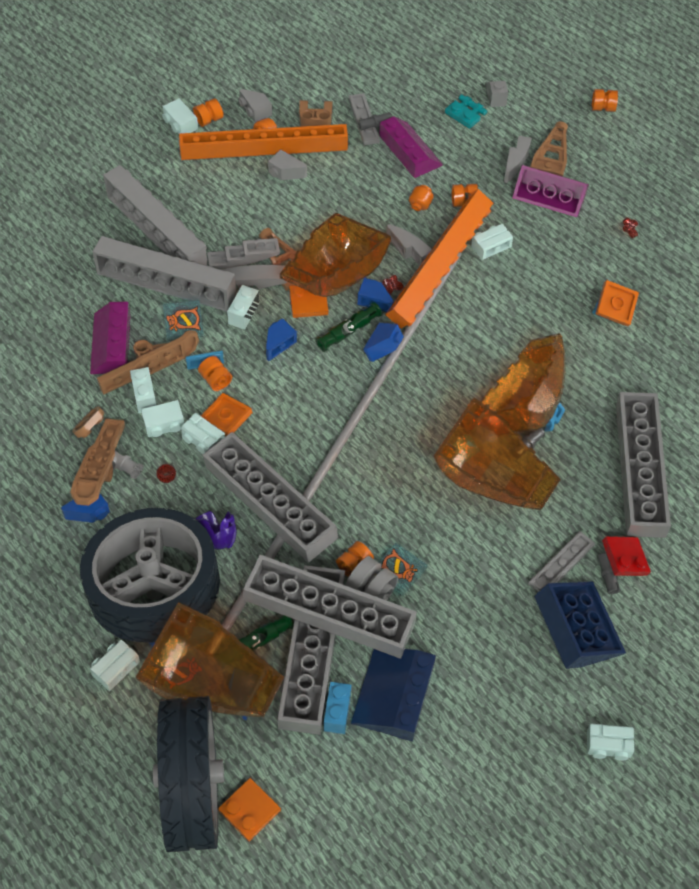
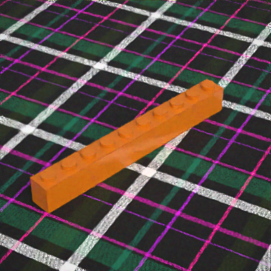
M346 124L179 133L181 160L275 155L280 150L288 154L347 151L348 133Z
M479 189L468 197L385 314L391 321L398 324L399 328L402 329L406 325L411 326L416 320L415 315L423 310L425 307L424 302L432 297L434 294L432 291L441 284L442 281L440 279L442 276L444 277L450 271L449 266L453 265L459 258L457 256L458 253H461L467 247L465 243L473 238L475 235L474 230H477L483 224L482 219L491 212L490 207L493 205V202Z

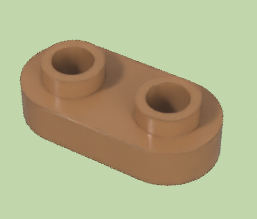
M99 406L92 409L73 429L72 432L77 438L87 437L92 432L91 428L104 419V411Z

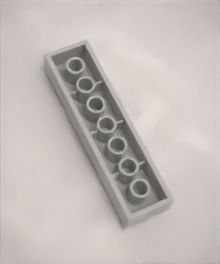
M119 165L103 175L107 198L166 255L207 266L208 258L206 256L207 247L202 240L199 241L195 234L188 230L181 220H177L169 209L167 210L159 199L156 200L152 193L145 189L138 179L135 180L127 169L125 170Z
M103 236L100 237L92 251L97 274L223 311H228L236 297L235 274L229 271L219 270L194 261H187L179 257H173L162 252L152 251L145 247H138Z
M620 392L616 402L626 536L666 538L671 523L658 393Z
M233 432L202 455L206 468L308 563L338 539L336 525Z
M259 555L243 589L244 601L400 659L416 622V611L263 555Z
M304 565V571L344 585L345 570ZM295 620L277 719L278 729L321 735L336 634Z

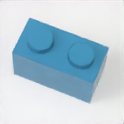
M330 682L324 718V731L345 734L352 685Z

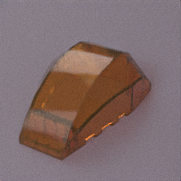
M335 213L312 231L309 240H305L303 248L295 253V258L287 263L279 275L284 281L317 296L328 297L340 294L369 276L380 265L387 253L391 242V235Z
M560 333L532 339L517 356L519 360L515 364L511 363L508 366V373L496 380L497 386L494 389L490 388L486 392L470 419L498 435L530 432L546 426L560 403L564 389L566 364L563 338Z
M473 397L437 448L434 458L438 467L451 481L465 490L506 504L526 509L542 510L561 479L544 461H540L535 455L536 452L531 447L528 448L521 440L522 437L509 427L510 424L503 417Z
M178 602L136 675V679L166 700L174 698L187 700L188 697L209 696L212 712L265 717L284 680V676L265 660L259 658L253 650L241 643L231 632L229 633L218 621Z

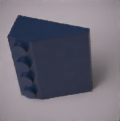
M594 582L548 583L534 596L566 669L585 667L626 653Z
M374 649L351 724L413 742L434 669L436 655L414 649H405L400 659Z

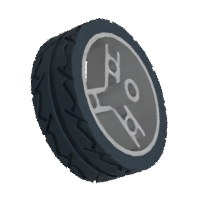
M145 508L116 517L104 525V528L99 529L84 550L86 551L85 554H82L80 578L83 579L81 583L91 611L103 628L121 639L132 642L154 643L186 633L210 612L217 599L216 594L219 593L220 575L212 539L207 530L197 520L180 511L166 510L165 508ZM163 547L177 548L192 556L197 561L194 574L191 575L163 564ZM137 551L135 556L137 565L107 581L112 569L123 558ZM145 593L152 600H158L164 595L169 596L164 600L148 604L129 603Z
M188 697L187 700H182V698L161 699L157 719L158 762L153 765L154 788L159 789L160 816L166 852L189 851L190 848H195V850L217 849V783H224L223 759L216 760L210 697Z

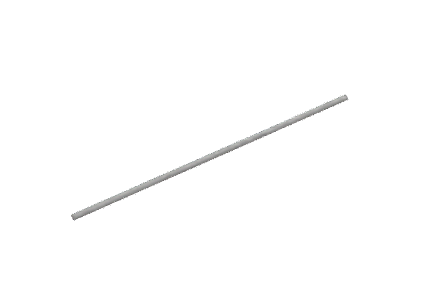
M458 253L457 256L459 258L457 261L449 266L450 271L448 274L440 279L442 281L436 289H433L432 292L434 294L432 297L424 302L425 307L423 310L415 315L416 320L411 326H407L404 330L402 342L386 359L302 495L308 501L313 497L462 255L461 253ZM278 534L264 556L274 559L285 541ZM243 590L206 648L205 652L208 655L214 657V653L217 652L245 607L247 601H244Z

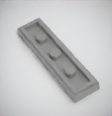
M365 94L349 95V103L363 145L380 143L375 127L361 131L358 125V120L372 117Z
M579 531L528 582V585L539 592L548 583H558L595 546V542Z

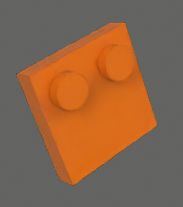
M606 280L602 287L595 314L624 326L631 325L639 292Z
M325 283L289 286L293 318L328 315Z
M222 393L201 417L220 429L227 436L231 432L234 433L253 412L249 406Z
M249 778L218 808V811L250 842L281 811V808Z

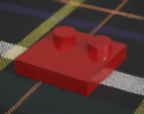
M606 536L602 540L614 576H647L651 572L638 537Z

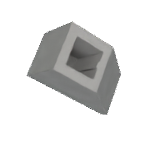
M245 89L239 90V104L246 109L248 117H252L254 122L272 116V104L264 93Z

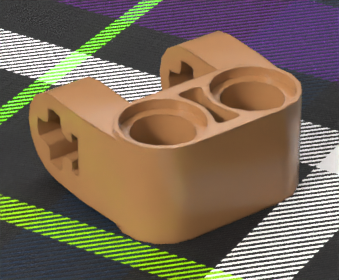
M300 100V127L331 125L333 101H324V109H308V100Z

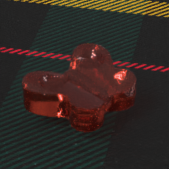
M626 217L623 220V230L631 238H635L638 236L635 230L638 222Z
M396 275L382 280V284L389 295L392 294L393 290L400 291L404 288L403 284L397 280Z

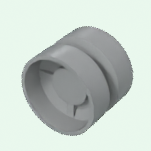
M367 556L353 570L345 586L387 601L397 585L398 576L387 568L380 571L381 564L372 557Z

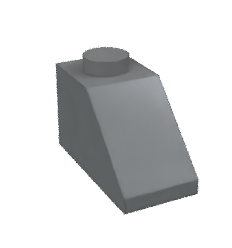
M506 81L485 82L490 107L506 106L508 97Z
M280 150L268 161V173L280 180L306 178L307 165Z

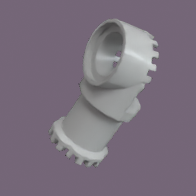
M115 450V457L112 462L113 470L117 468L120 471H125L132 479H136L139 473L141 474L140 471H143V465L137 464L128 455L122 456Z

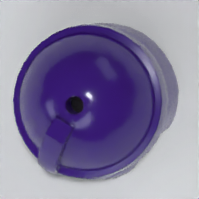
M212 511L205 512L195 518L207 530L212 539L214 549L221 550L233 546L236 540L237 529L234 515L230 514L229 511L226 513L225 518L222 519L220 525Z

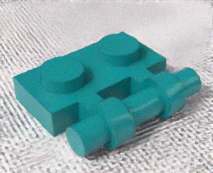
M463 94L458 98L461 103L455 100L445 108L447 115L469 129L480 121L481 116L478 115L479 113L485 116L488 110L483 108L482 104L475 103L471 97L464 96Z

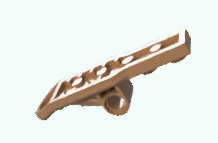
M188 330L181 337L169 343L152 345L146 340L135 342L133 348L136 359L97 378L101 392L104 395L132 382L131 370L149 367L151 375L185 359L196 350L199 343L197 332Z
M105 419L95 443L88 448L70 491L71 497L76 504L89 506L98 500L103 483L111 482L113 477L112 462L115 457V448L125 428L124 420Z

